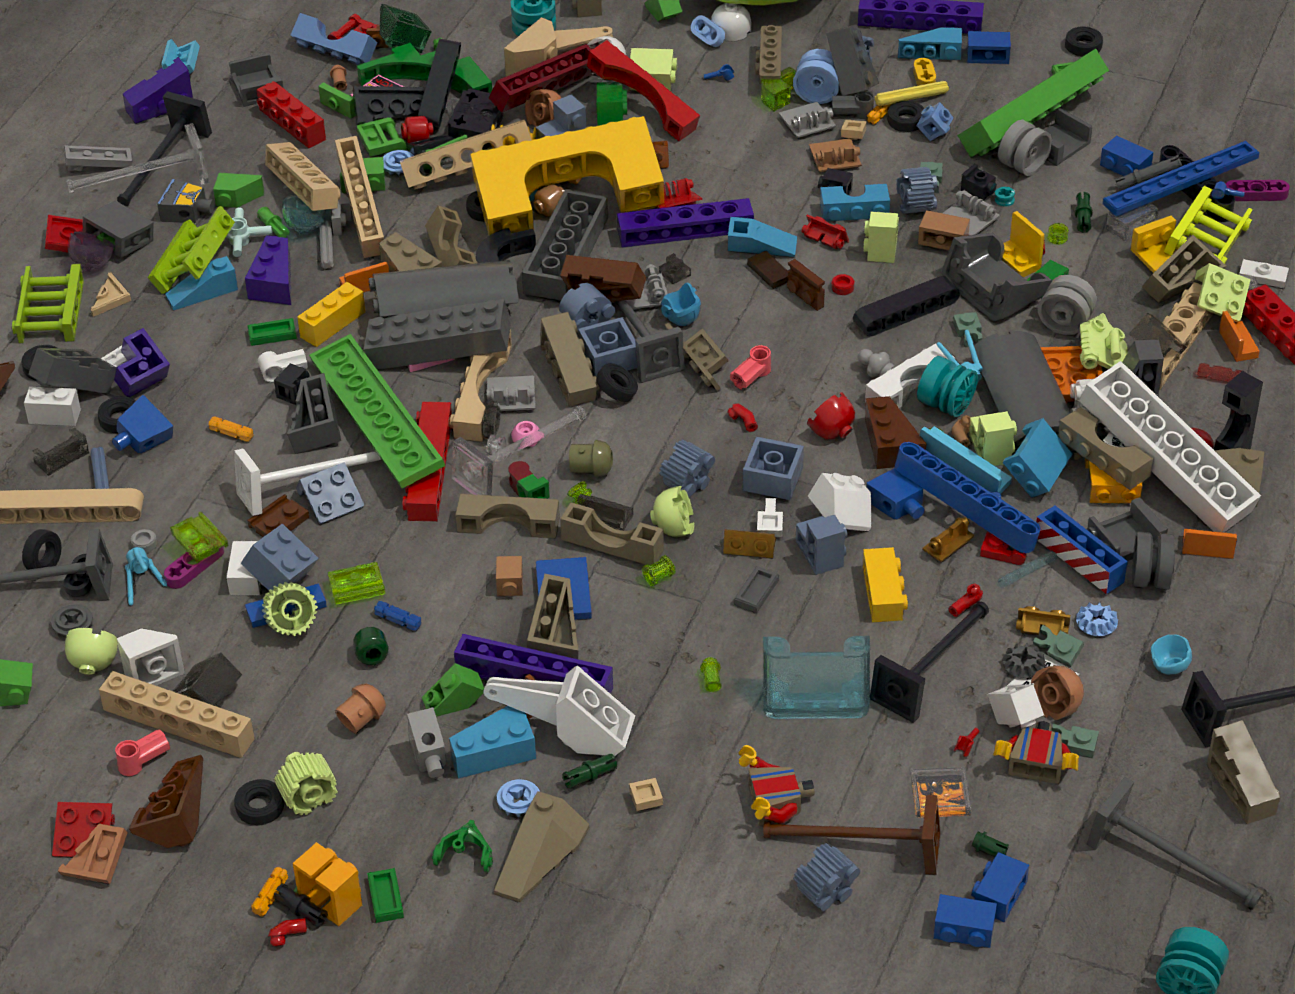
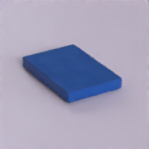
M586 557L537 560L538 597L544 574L570 578L574 620L592 618Z

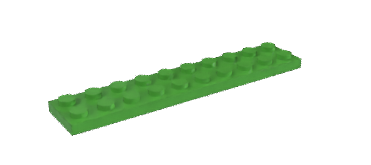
M351 334L309 355L319 373L325 374L329 387L401 488L411 485L445 466L440 454Z

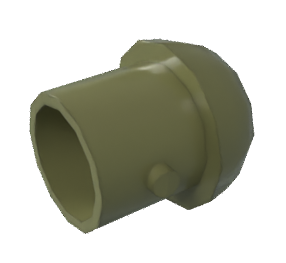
M595 440L594 444H571L569 450L571 473H594V476L597 478L610 472L613 465V452L606 442Z

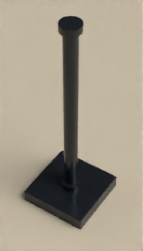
M168 91L164 94L163 100L172 129L125 192L117 197L119 203L124 206L130 204L131 197L181 131L209 138L212 130L204 101Z
M977 602L973 606V610L910 670L880 655L874 663L869 699L914 723L920 716L925 678L920 676V674L980 617H985L989 613L988 606L984 602Z
M1203 670L1197 671L1192 674L1181 710L1206 748L1211 745L1213 729L1222 726L1227 710L1295 697V686L1221 700Z

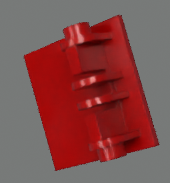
M684 178L676 180V183L675 181L671 182L673 194H671L669 183H665L664 203L658 204L656 207L668 208L681 204L683 206L694 205L696 201L702 200V197L690 190V188L694 187L692 179Z
M58 802L52 857H74L77 854L76 848L89 838L90 833L98 824L114 825L113 804Z

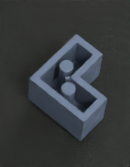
M572 95L554 101V119L536 127V139L563 134L567 131L573 132L585 129V106Z
M835 515L821 516L796 524V543L815 575L844 567V556L847 554L845 547L847 530L843 523L840 524Z

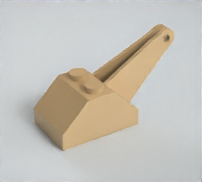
M541 17L504 48L506 76L588 44L597 37H613V30L610 27L603 26L554 31L552 21Z

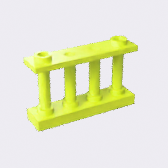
M1204 186L1170 236L1164 252L1172 256L1176 249H1179L1187 241L1185 236L1194 235L1197 239L1221 250L1218 255H1214L1226 264L1228 259L1226 255L1242 230L1246 232L1251 225L1252 219L1249 217L1253 209L1248 208L1244 216L1241 217L1211 202L1212 199L1209 196L1212 189ZM1202 210L1205 212L1208 210L1236 224L1237 227L1233 230L1203 215L1204 212ZM1193 223H1201L1229 237L1227 242H1224L1196 228Z

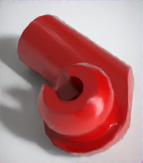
M733 404V407L727 411L728 415L733 420L740 417L743 419L746 430L754 432L758 425L753 412L741 404Z
M969 585L966 590L967 593L949 606L948 609L952 616L958 617L966 609L982 599L983 591L979 585Z
M306 918L285 920L270 929L268 934L270 944L272 946H281L285 944V935L307 932Z

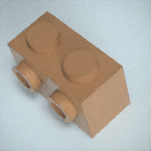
M926 210L919 226L918 244L949 250L954 237L969 236L970 219Z

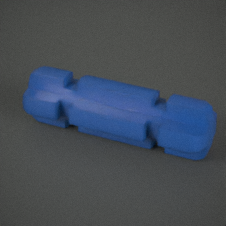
M378 601L374 607L375 615L382 618L386 616L387 620L401 626L407 625L406 628L417 631L421 626V617L415 614L409 615L410 612L393 605L389 607V604L386 602Z

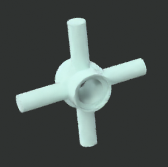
M236 208L235 217L232 218L235 223L226 237L229 238V242L233 246V255L240 257L242 255V247L250 241L249 236L272 235V226L249 227L246 219H244V210Z

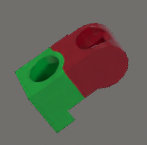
M516 461L509 465V485L519 497L550 498L549 482L544 476L537 479L530 471L529 465L523 461Z

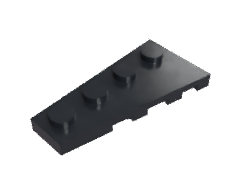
M354 86L353 99L356 125L384 118L397 119L419 114L426 87Z

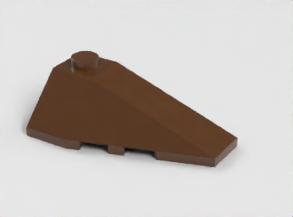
M202 755L180 760L174 764L162 779V788L157 792H152L148 797L150 803L146 808H139L135 813L129 828L131 834L166 848L182 847L193 842L199 825L203 771Z

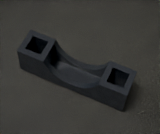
M1241 371L1225 385L1222 404L1230 408V415L1224 429L1215 441L1214 451L1235 448L1251 449L1263 382L1244 371Z

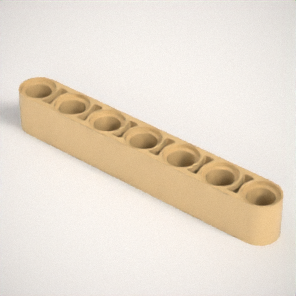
M133 488L0 491V524L136 521L141 517L144 495L140 490Z

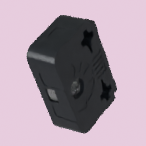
M474 89L464 90L448 121V135L454 139L463 135H467V138L491 131L492 124L497 129L503 119V113L489 99L491 93ZM490 143L484 144L482 150L488 149Z

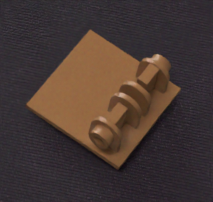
M851 138L809 144L819 172H824L827 168L838 170L862 166L858 157L860 155V148L853 145Z

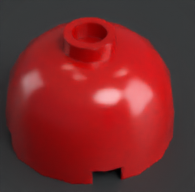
M840 392L839 398L836 395L831 396L814 411L817 415L814 420L809 418L807 421V425L811 430L823 439H835L839 436L845 438L853 430L851 425L855 420L854 406Z

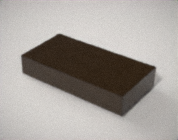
M767 251L747 259V265L773 289L787 283L788 270Z

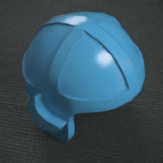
M685 283L680 290L666 294L661 302L662 314L678 326H686L693 323L698 318L701 305L700 298L695 294L697 290L690 283Z

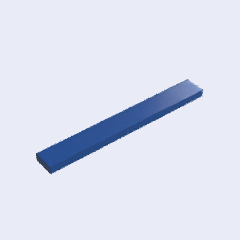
M1247 141L1241 142L1103 198V205L1115 216L1121 215L1259 158L1260 152Z

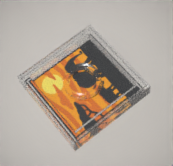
M965 767L911 769L910 776L916 818L924 817L926 795H937L939 817L971 816V803Z

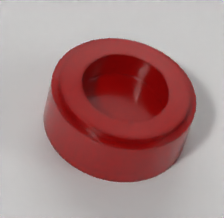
M837 275L832 279V291L838 295L851 294L854 291L855 281L849 275Z

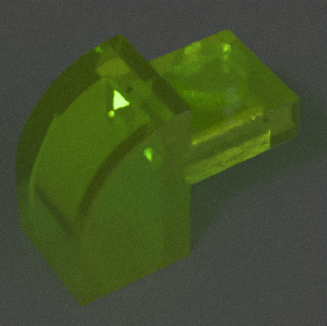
M792 67L782 70L780 79H761V100L764 105L774 112L790 104L791 89L794 88L793 78L796 71Z

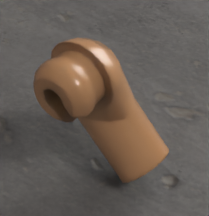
M968 415L962 416L951 429L955 440L965 447H968L970 444L967 437L970 426V416Z

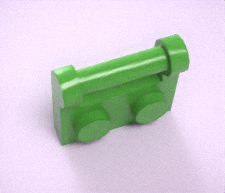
M384 118L356 125L357 133L369 156L406 149V143L396 131V125L392 118ZM382 130L388 132L392 140L388 141Z

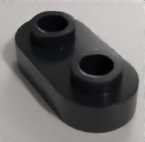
M81 554L74 558L72 564L86 562V554ZM87 572L67 574L64 579L66 593L72 597L83 596L92 587Z

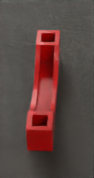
M608 40L589 52L586 66L600 78L625 84L645 96L658 111L663 129L676 140L681 141L696 130L700 115Z

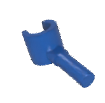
M725 64L716 72L704 74V79L723 76L728 81L734 78V70L730 65Z
M1222 181L1217 182L1212 191V197L1215 199H1221L1225 194L1244 197V192L1227 188L1226 184Z

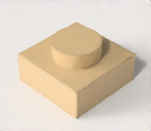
M845 120L841 129V137L851 138V140L863 139L866 131V121Z
M656 778L629 784V791L636 811L663 805V797Z

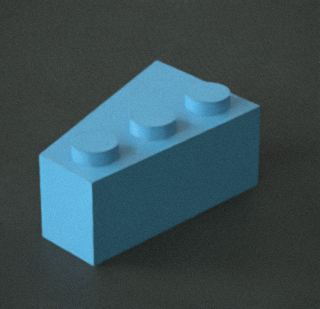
M506 706L449 738L451 760L458 779L536 759L535 737L525 712L510 706Z

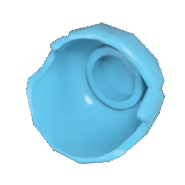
M1180 635L1163 636L1158 638L1151 646L1154 666L1163 674H1178L1186 670L1192 661L1189 641Z

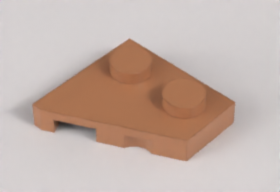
M98 824L90 833L89 838L76 848L77 854L66 866L62 864L58 872L63 876L110 884L128 832L124 828Z

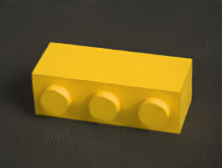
M346 282L297 316L300 338L318 347L366 312L363 291Z
M894 547L863 549L862 567L872 622L903 621V610L908 609V600L906 594L902 595V591H904V578L898 574L901 572L900 557H895Z

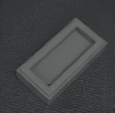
M756 566L735 596L734 605L757 613L778 583L779 574Z

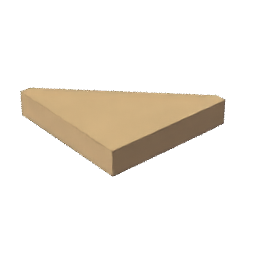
M108 273V278L96 297L97 301L91 307V314L94 317L131 301L130 294L112 273Z

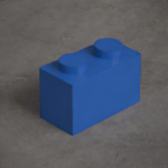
M968 31L967 63L1009 64L1011 50L1010 32Z
M1116 135L1102 148L1100 166L1125 176L1133 173L1135 169L1140 170L1151 166L1154 152Z
M998 852L993 862H987L983 872L984 878L981 882L977 881L975 883L971 896L975 898L974 900L997 903L995 919L1005 922L1027 883L1029 864Z
M940 894L933 939L969 944L974 947L990 948L997 903Z

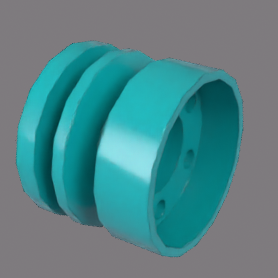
M936 356L929 362L919 381L917 390L918 401L934 408L939 406L942 412L959 417L967 409L974 396L978 383V374L972 369H966L962 365L956 367L953 361Z
M1197 927L1176 929L1168 940L1165 955L1161 959L1160 966L1156 972V982L1165 994H1216L1221 976L1229 959V950L1218 936L1207 930Z

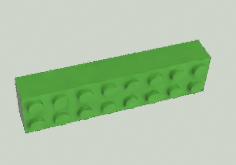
M1094 49L957 136L970 157L977 153L981 157L1000 145L1006 131L1017 120L1023 119L1031 124L1035 123V121L1037 122L1049 114V111L1051 113L1064 103L1075 98L1078 94L1089 89L1092 85L1103 80L1102 75L1108 72L1109 69L1097 49Z

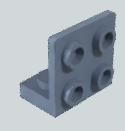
M345 462L302 478L296 486L299 496L306 495L319 524L326 523L361 509L364 506Z

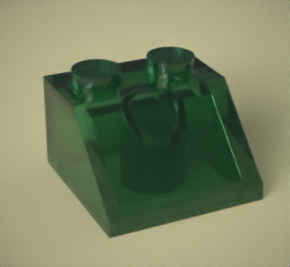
M381 4L379 34L385 40V44L396 48V46L411 43L417 52L422 53L432 33L429 27L415 13Z

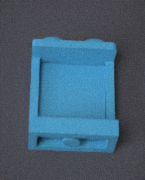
M1044 418L1025 425L1022 430L1026 435L1025 439L1016 453L1005 458L1003 464L1030 497L1049 492L1072 456L1070 450Z

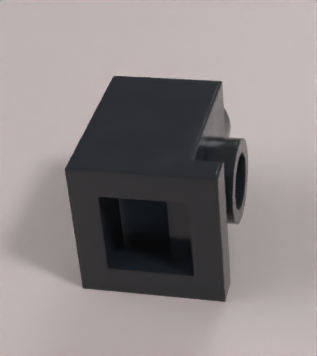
M974 163L962 174L961 191L965 190L972 197L977 196L978 199L983 201L995 192L997 187L996 176L978 169L977 164Z
M827 168L824 176L819 178L818 188L843 186L844 193L850 196L853 186V173Z
M290 363L274 379L276 397L296 405L300 382L302 379L310 377L309 372L305 368Z

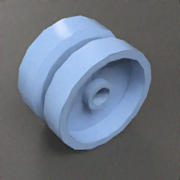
M814 49L802 55L793 78V87L796 94L809 103L818 102L820 105L830 102L832 96L837 95L840 85L830 51Z

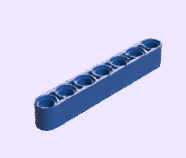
M904 442L900 445L895 462V469L900 474L1022 553L1033 552L1040 533V526L1037 522L919 445L912 442Z

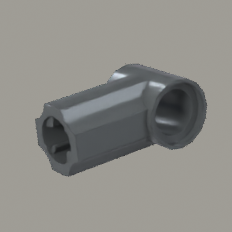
M869 91L857 92L855 96H832L833 115H855L859 119H868L867 114L874 108V95Z

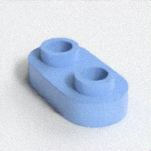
M703 15L697 16L692 21V33L711 47H718L723 43L725 32L713 21Z

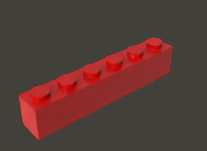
M422 402L421 411L416 413L417 425L440 454L445 466L405 487L408 495L403 496V511H407L408 521L438 522L451 434V402Z

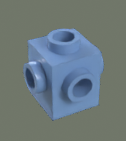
M940 102L934 106H927L921 112L922 117L916 126L929 141L949 131V125L953 120V116Z

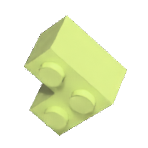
M871 212L870 221L865 220L864 234L868 238L864 239V252H868L867 261L895 262L899 221L897 213Z
M1007 411L970 417L969 437L977 455L994 466L1003 465L1004 459L1012 456V453L1015 452L1013 440L1014 435L1017 434L1015 421H1011Z

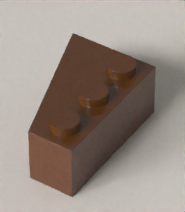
M566 255L560 275L569 290H576L580 287L579 284L589 283L609 299L610 302L641 299L647 278L636 262Z
M890 396L866 398L865 423L876 469L895 468L899 447L904 442L915 443L926 450V442Z

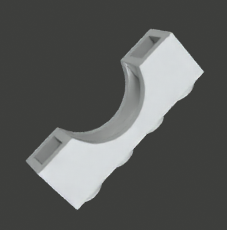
M937 344L922 350L919 354L905 360L902 364L888 370L885 374L866 384L865 402L866 398L890 396L898 408L902 407L903 389L910 384L919 383L925 368L934 357L941 356L946 359L947 357L941 352Z

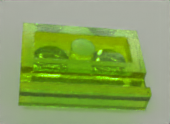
M202 511L198 513L199 516L195 518L191 516L170 527L172 536L196 562L219 552V548L223 546L225 548L229 546L227 538Z
M377 562L327 572L335 605L386 594Z

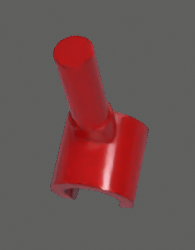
M974 728L968 736H959L954 751L962 750L965 752V757L969 756L974 744L973 739L978 735L979 729Z

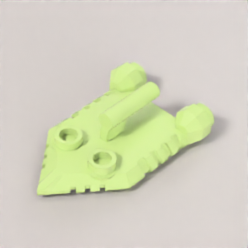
M1104 313L1080 324L1082 349L1080 360L1086 369H1093L1097 364L1110 369L1118 362H1123L1128 353V346L1124 341L1125 334L1119 328H1113Z

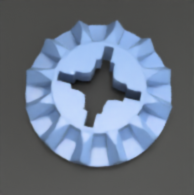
M405 150L387 153L383 156L385 171L389 172L390 175L394 173L400 175V173H403L400 160L414 155Z
M1089 602L1086 607H1080L1076 616V622L1078 627L1089 635L1105 636L1111 634L1117 628V612L1111 611L1110 605L1103 607L1100 602L1097 605ZM1102 616V619L1093 620V617Z
M522 779L505 783L497 793L499 809L505 810L507 816L513 813L519 818L522 813H526L537 791H539L538 787L534 783ZM520 796L524 797V801L519 800L518 802L514 803V798L518 799L520 798Z

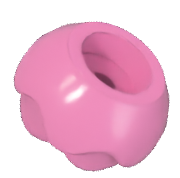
M522 421L514 426L511 432L512 441L521 448L533 447L540 441L541 431L536 424L530 421Z

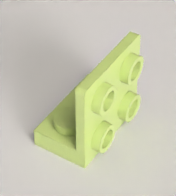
M1210 263L1197 270L1195 279L1202 282L1197 306L1222 316L1223 311H1228L1233 321H1240L1250 279Z

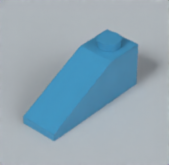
M225 256L210 261L199 279L196 280L190 274L165 294L173 311L237 291L235 269L228 257Z

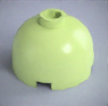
M682 486L664 490L656 497L653 505L654 510L650 511L652 523L657 525L658 528H662L664 534L672 537L691 535L694 532V522L689 524V516L693 515V509L687 492L681 490Z
M92 628L72 629L68 631L66 636L65 654L67 660L74 667L78 668L79 672L92 675L95 674V671H101L111 665L115 660L118 648L116 636L102 630L101 635L93 634Z

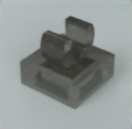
M673 253L666 257V263L659 266V273H662V276L670 283L675 284L691 276V268Z

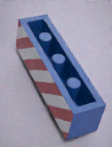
M1054 505L1037 516L1036 522L1040 526L1037 540L1105 594H1108L1125 582L1128 561Z

